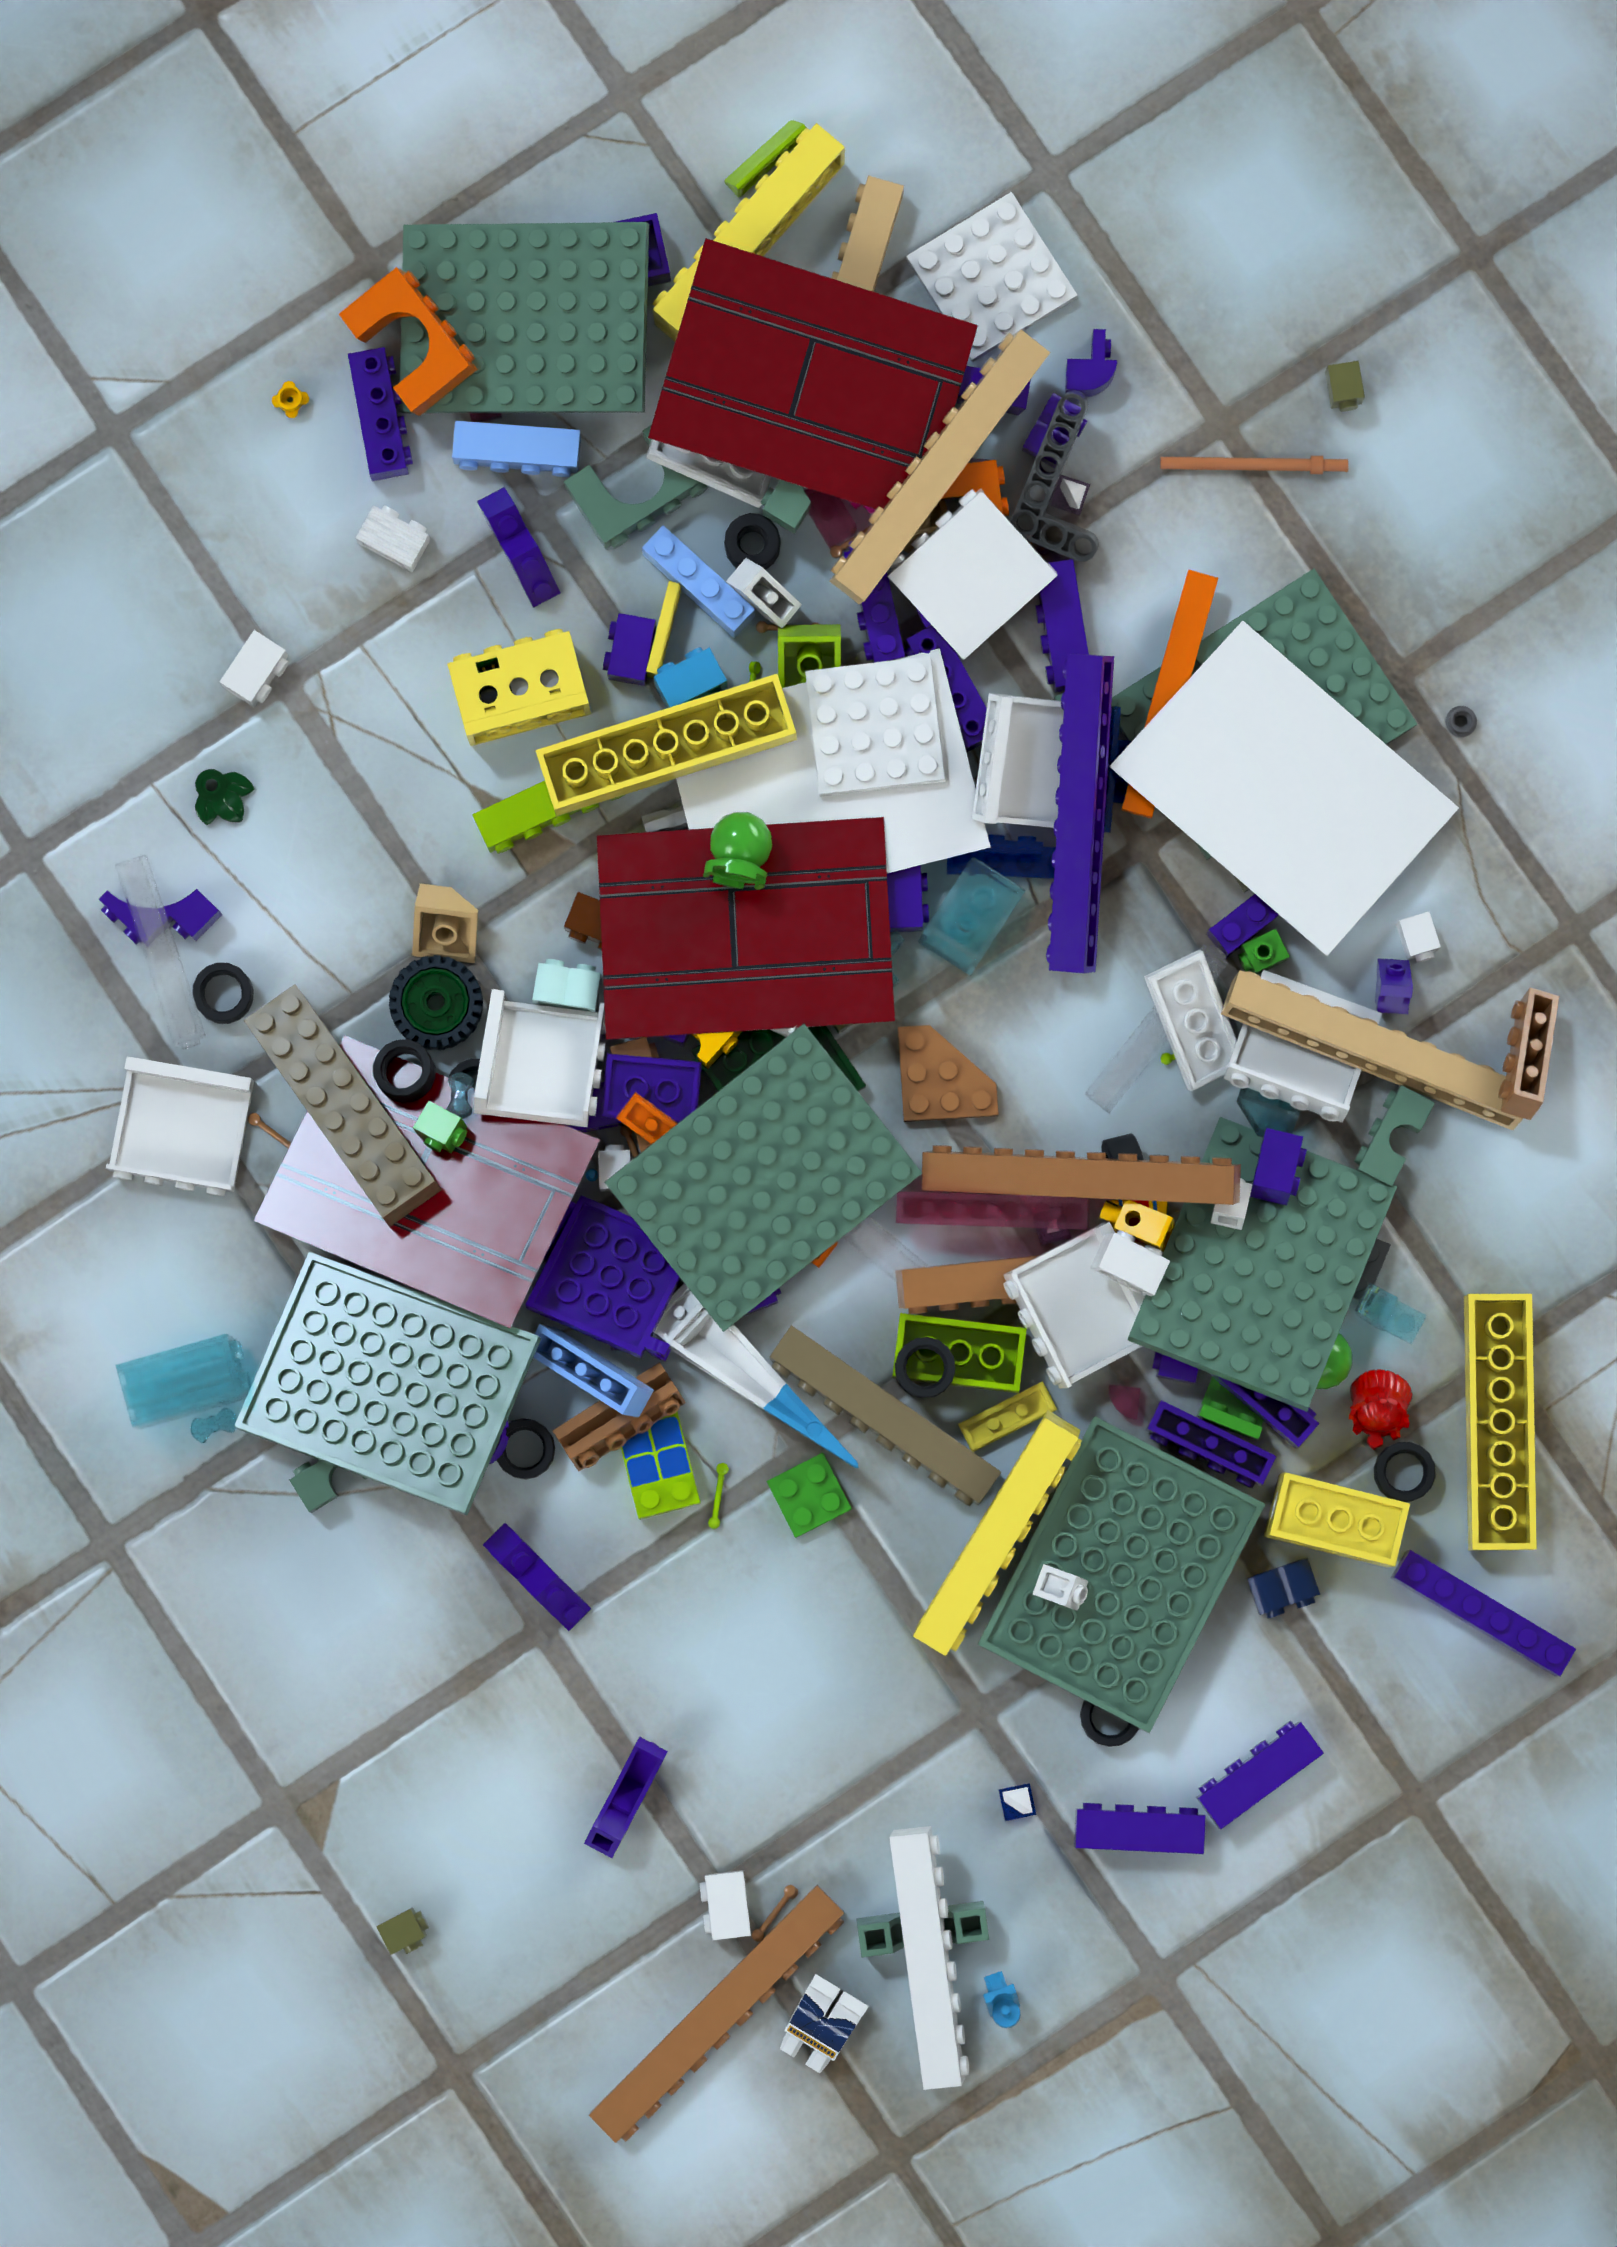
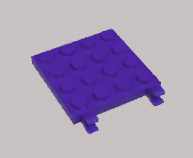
M580 1195L525 1305L527 1309L637 1358L641 1359L644 1352L647 1351L655 1358L666 1362L671 1352V1349H669L670 1344L652 1336L681 1278L631 1216Z

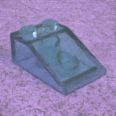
M972 857L925 928L918 942L971 976L1026 890L975 857Z

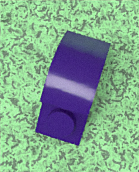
M1093 329L1091 359H1067L1065 394L1076 390L1082 392L1086 397H1091L1103 392L1111 384L1115 375L1117 360H1105V358L1111 357V339H1106V329Z

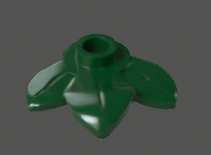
M215 769L202 771L195 781V789L198 793L195 803L196 814L206 825L210 824L217 815L229 822H241L244 816L241 797L248 795L254 790L252 783L245 776L237 772L222 774ZM209 779H214L217 782V787L213 791H209L206 788L205 784Z

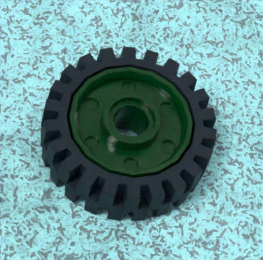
M441 955L425 956L417 961H412L399 972L390 990L389 1009L396 1028L406 1039L418 1042L425 1049L445 1050L464 1042L475 1031L482 1016L483 996L477 979L465 965L450 957H442ZM440 995L445 1000L444 1006L437 1011L429 1009V999L432 996Z

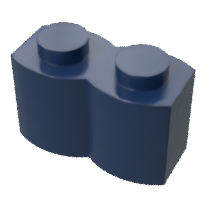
M1308 1558L1246 1578L1258 1614L1266 1613L1267 1619L1284 1614V1607L1296 1603L1297 1608L1315 1603L1314 1597L1320 1595Z

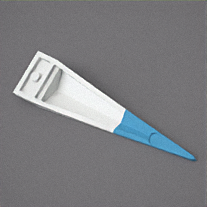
M684 1283L671 1297L654 1335L670 1344L671 1350L854 1468H859L857 1461L792 1391L740 1330L733 1324L723 1332Z

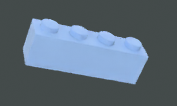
M455 421L452 459L454 464L459 465V468L464 470H477L478 466L490 467V470L500 473L509 472V468L521 469V473L528 475H539L540 471H551L552 475L557 477H570L571 473L579 472L581 432L574 429Z
M664 525L642 547L643 556L669 580L680 583L681 591L734 639L756 616L755 608Z
M539 1324L535 1335L539 1336L541 1341L534 1355L536 1360L622 1415L640 1417L654 1389L558 1328Z

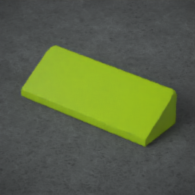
M794 120L789 121L724 180L725 184L737 197L743 196L765 174L775 167L777 160L785 151L790 153L798 145L795 141L807 127L803 123Z

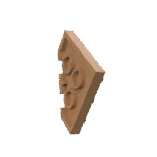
M930 1025L898 1027L904 1122L998 1116L997 1085L992 1079Z

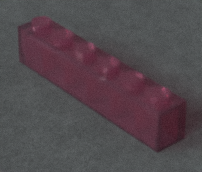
M899 1191L897 1193L896 1223L1089 1230L1090 1198Z

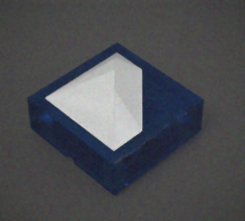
M1030 1783L998 1789L1005 1821L1036 1815Z

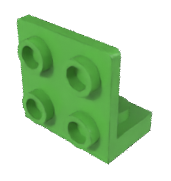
M1211 1377L1196 1417L1254 1441L1258 1440L1263 1429L1261 1427L1263 1420L1216 1379Z

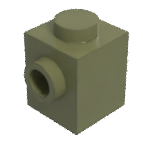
M1359 361L1328 365L1325 376L1331 409L1339 408L1341 412L1357 409L1358 405L1362 404L1365 398Z
M413 1907L376 1926L390 1955L402 1949L408 1954L423 1946L421 1939L427 1936L425 1930L429 1928L422 1912L416 1913Z

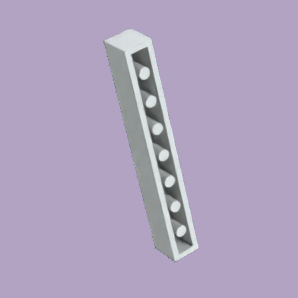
M932 1826L893 1830L889 1838L923 2090L962 2086L965 2076L969 2075V2061L967 2056H962L961 2044H965V2031L963 2024L958 2025L957 2013L961 2012L959 1993H954L952 1981L957 1980L955 1962H950L948 1950L952 1949V1935L950 1930H945L944 1918H948V1905L946 1898L941 1899L940 1886H944V1875L942 1867H937L935 1855L940 1854L938 1835L932 1834Z

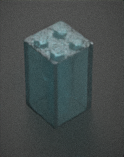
M226 1333L115 1365L132 1427L144 1429L245 1400L252 1382L249 1372H246L245 1369L242 1370L240 1360L245 1359L240 1341Z

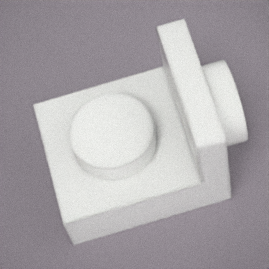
M1043 1564L1033 1595L1077 1611L1087 1597L1088 1580Z

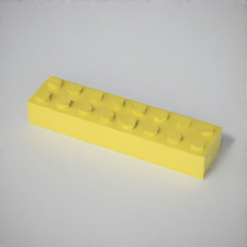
M817 123L811 130L805 128L795 141L798 145L791 153L785 151L775 164L776 170L770 176L765 174L755 186L757 191L750 199L745 197L738 204L734 211L736 215L729 223L725 220L714 233L716 238L713 241L764 257L845 164V147ZM703 245L693 258L696 261L689 269L684 267L673 280L675 285L668 292L662 291L653 302V306H655L653 308L655 326L674 342H676Z
M774 674L535 751L555 814L559 816L797 740V734L778 675Z
M1467 1294L1464 1296L1468 1551L1536 1550L1532 1294Z
M1047 1410L919 1621L913 1637L944 1656L948 1654L950 1649L956 1652L965 1637L967 1630L963 1627L966 1622L973 1624L982 1609L983 1602L980 1599L983 1594L989 1597L997 1585L1000 1577L996 1574L999 1568L1006 1570L1016 1551L1013 1547L1016 1540L1022 1543L1031 1529L1033 1523L1029 1520L1033 1513L1039 1515L1049 1497V1494L1045 1493L1048 1487L1055 1488L1062 1478L1066 1468L1062 1466L1065 1459L1067 1458L1072 1461L1079 1450L1082 1442L1079 1439L1080 1429Z

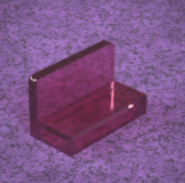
M809 488L804 490L811 501V509L808 514L829 549L857 534V526L840 498Z

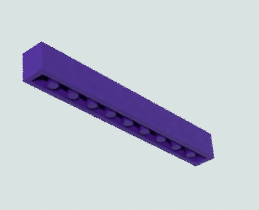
M1067 654V660L1063 665V676L1066 682L1065 692L1061 697V708L1064 711L1063 724H1061L1059 729L1062 750L1057 762L1060 785L1055 795L1056 804L1058 805V818L1055 820L1053 828L1056 837V850L1052 854V866L1055 870L1054 881L1050 887V898L1053 900L1052 913L1048 919L1051 939L1046 951L1049 971L1083 974L1096 972L1114 656Z

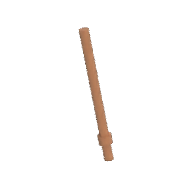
M1310 456V459L1161 457L1160 469L1310 471V474L1323 475V471L1348 472V459H1324L1323 456Z

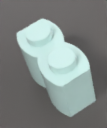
M546 959L545 963H538L533 1003L595 1012L601 973L595 972V966L577 964L576 968L564 967L565 962L555 959Z

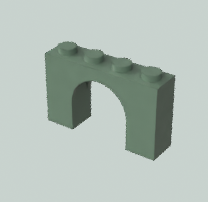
M651 425L642 431L643 438L648 446H650L652 440L648 438ZM590 465L563 481L568 494L605 550L610 546L615 549L629 540V534L637 529L640 532L648 529L656 522L654 518L663 512L668 515L676 511L682 505L680 501L690 495L692 498L699 496L708 489L707 485L661 465L664 470V480L657 494L643 503L627 504L618 501L609 494Z

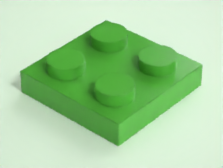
M824 1453L766 1481L795 1538L852 1510Z

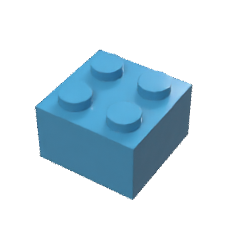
M701 647L696 648L685 655L686 660L676 665L674 662H670L657 669L658 674L653 676L655 688L666 709L728 689L727 679L710 647L702 650Z

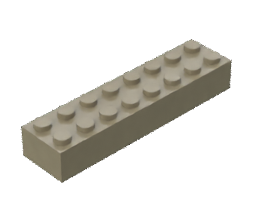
M296 984L243 1020L389 1227L441 1191L432 1175Z
M792 1325L769 1356L770 1361L773 1362L771 1367L778 1374L786 1379L789 1375L798 1379V1387L812 1397L815 1393L821 1395L826 1399L823 1405L837 1415H840L843 1411L852 1418L849 1423L863 1433H866L868 1429L878 1435L876 1442L890 1452L894 1447L904 1454L902 1460L914 1469L918 1470L920 1465L931 1472L928 1478L940 1487L944 1488L948 1484L957 1491L954 1496L970 1507L973 1502L979 1505L1001 1474L1000 1470Z

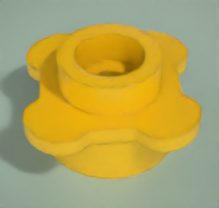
M292 381L285 382L278 391V394L272 397L273 406L276 408L280 407L285 411L288 418L297 417L301 406L309 402L308 394L301 392ZM289 397L293 398L292 402L287 401Z

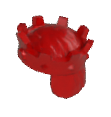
M1377 1369L1369 1370L1359 1375L1350 1386L1353 1404L1350 1407L1352 1410L1349 1414V1420H1353L1354 1423L1352 1431L1356 1435L1360 1434L1361 1431L1370 1435L1368 1436L1367 1444L1373 1450L1383 1445V1438L1381 1437L1390 1435L1393 1440L1400 1438V1430L1403 1427L1409 1428L1410 1422L1407 1409L1412 1400L1413 1393H1411L1412 1390L1407 1381L1392 1371Z

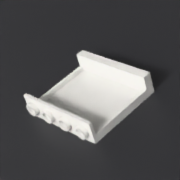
M981 488L976 493L973 489L967 492L958 501L961 506L953 514L949 510L945 512L935 522L938 527L929 535L924 532L911 544L914 549L906 556L900 553L890 566L891 570L887 572L891 581L963 660L1058 576L1055 569L1040 556L985 495Z
M989 693L972 819L991 824L999 822L1054 828V822L1058 818V805L1056 804L1055 795L1060 785L1057 762L1062 750L1059 729L1061 724H1063L1064 716L1061 701Z
M1263 970L1260 975L1261 979L1271 983L1284 984L1291 991L1301 995L1314 996L1321 1003L1331 1007H1342L1351 1015L1361 1019H1372L1379 1024L1382 1015L1380 1012ZM1243 1023L1223 1079L1230 1081L1232 1085L1238 1088H1250L1258 1091L1268 1099H1279L1290 1103L1295 1109L1309 1110L1320 1114L1325 1120L1343 1123L1350 1109L1349 1105L1362 1069L1354 1068Z
M492 989L474 1093V1113L588 1127L589 1115L595 1116L597 1108V1097H592L593 1089H599L602 1070L597 1069L598 1061L604 1062L606 1043L601 1042L602 1034H606L604 1003L600 1002L599 1012L510 1002L504 1001V990Z
M127 1056L124 1068L127 1070L110 1163L106 1164V1169L114 1172L113 1177L124 1180H132V1175L145 1177L144 1183L163 1186V1181L176 1182L175 1188L194 1191V1187L199 1186L207 1188L206 1193L225 1197L226 1191L234 1193L254 1080L249 1077Z
M1110 1222L1101 1223L1003 1274L1006 1280L1003 1283L1005 1291L1010 1299L1016 1300L1020 1311H1018L1019 1319L1025 1328H1030L1035 1338L1032 1340L1033 1347L1040 1357L1044 1356L1049 1366L1046 1369L1048 1377L1060 1389L1071 1387L1072 1383L1142 1347L1128 1341V1336L1145 1296L1090 1269L1105 1234L1115 1232Z

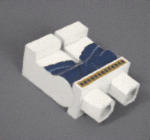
M814 1974L784 2029L786 2034L783 2037L780 2050L795 2057L802 2044L805 2043L814 2049L805 2065L821 2073L830 2060L834 2061L869 2006L843 1991L830 2014L826 2017L825 2014L839 1993L840 1988Z

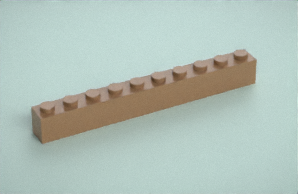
M933 1145L932 1151H926L922 1154V1190L1228 1205L1240 1203L1241 1164H1232V1158L1214 1157L1212 1158V1163H1201L1198 1156H1181V1162L1169 1161V1155H1149V1160H1137V1154L1119 1153L1118 1159L1106 1158L1105 1152H1087V1157H1075V1151H1056V1156H1044V1150L1025 1149V1155L1013 1154L1012 1148H994V1153H982V1147L973 1146L963 1147V1152L951 1151L952 1146Z
M816 1885L590 2112L589 2116L615 2143L621 2138L626 2142L639 2129L635 2123L643 2115L649 2119L662 2106L658 2100L666 2092L672 2096L685 2083L681 2077L689 2069L695 2073L707 2061L704 2054L712 2046L718 2050L730 2037L727 2031L735 2023L739 2027L743 2025L753 2014L750 2008L758 2000L763 2004L776 1991L772 1986L781 1977L786 1981L799 1968L795 1962L803 1954L809 1958L822 1945L818 1939L826 1931L832 1935L844 1923L840 1918L844 1911Z

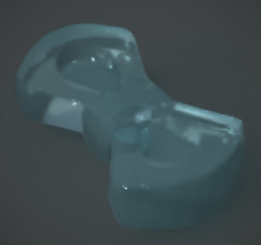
M455 1073L448 1078V1084L452 1092L451 1101L446 1110L465 1119L473 1113L472 1107L467 1102V1092L474 1084V1079L466 1073Z
M224 1407L215 1416H209L207 1419L194 1418L190 1428L191 1435L196 1441L205 1443L212 1433L220 1430L233 1433L236 1430L234 1425L237 1416L231 1409Z

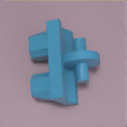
M1000 1971L984 1977L988 1993L983 1994L989 2015L990 2017L993 2016L995 2023L1002 2028H1012L1020 2020V2003L1014 1984L1007 1986L1004 1975Z

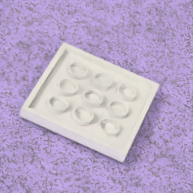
M1012 192L906 256L907 262L941 314L978 325L969 355L971 362L998 347L1008 333L1014 335L1020 329L1023 331L1077 299L1078 296Z
M931 656L805 671L820 796L945 782Z

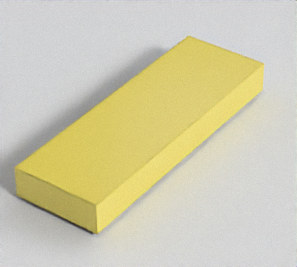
M668 582L646 670L647 677L654 678L653 676L658 674L657 669L663 666L681 595L680 583Z
M1042 1381L959 1423L958 1426L970 1450L975 1452L1044 1417L1047 1410L1054 1412L1057 1408Z

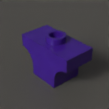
M1378 958L1375 994L1376 1011L1380 1013L1408 1014L1410 998H1412L1413 993L1409 960Z

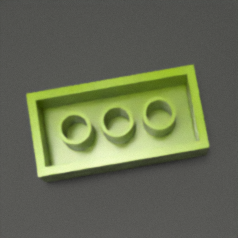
M900 1313L892 1378L896 1379L895 1363L898 1353L904 1345L916 1338L930 1337L940 1340L950 1349L954 1356L956 1370L950 1385L1019 1393L1027 1328ZM921 1349L912 1353L906 1364L907 1375L911 1381L937 1383L943 1376L944 1363L940 1355L935 1351Z

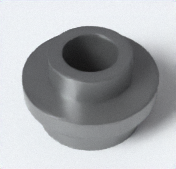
M1457 706L1448 712L1445 725L1448 732L1453 736L1459 738L1467 737L1475 730L1477 718L1470 708ZM1458 717L1464 718L1466 726L1458 727L1455 719Z

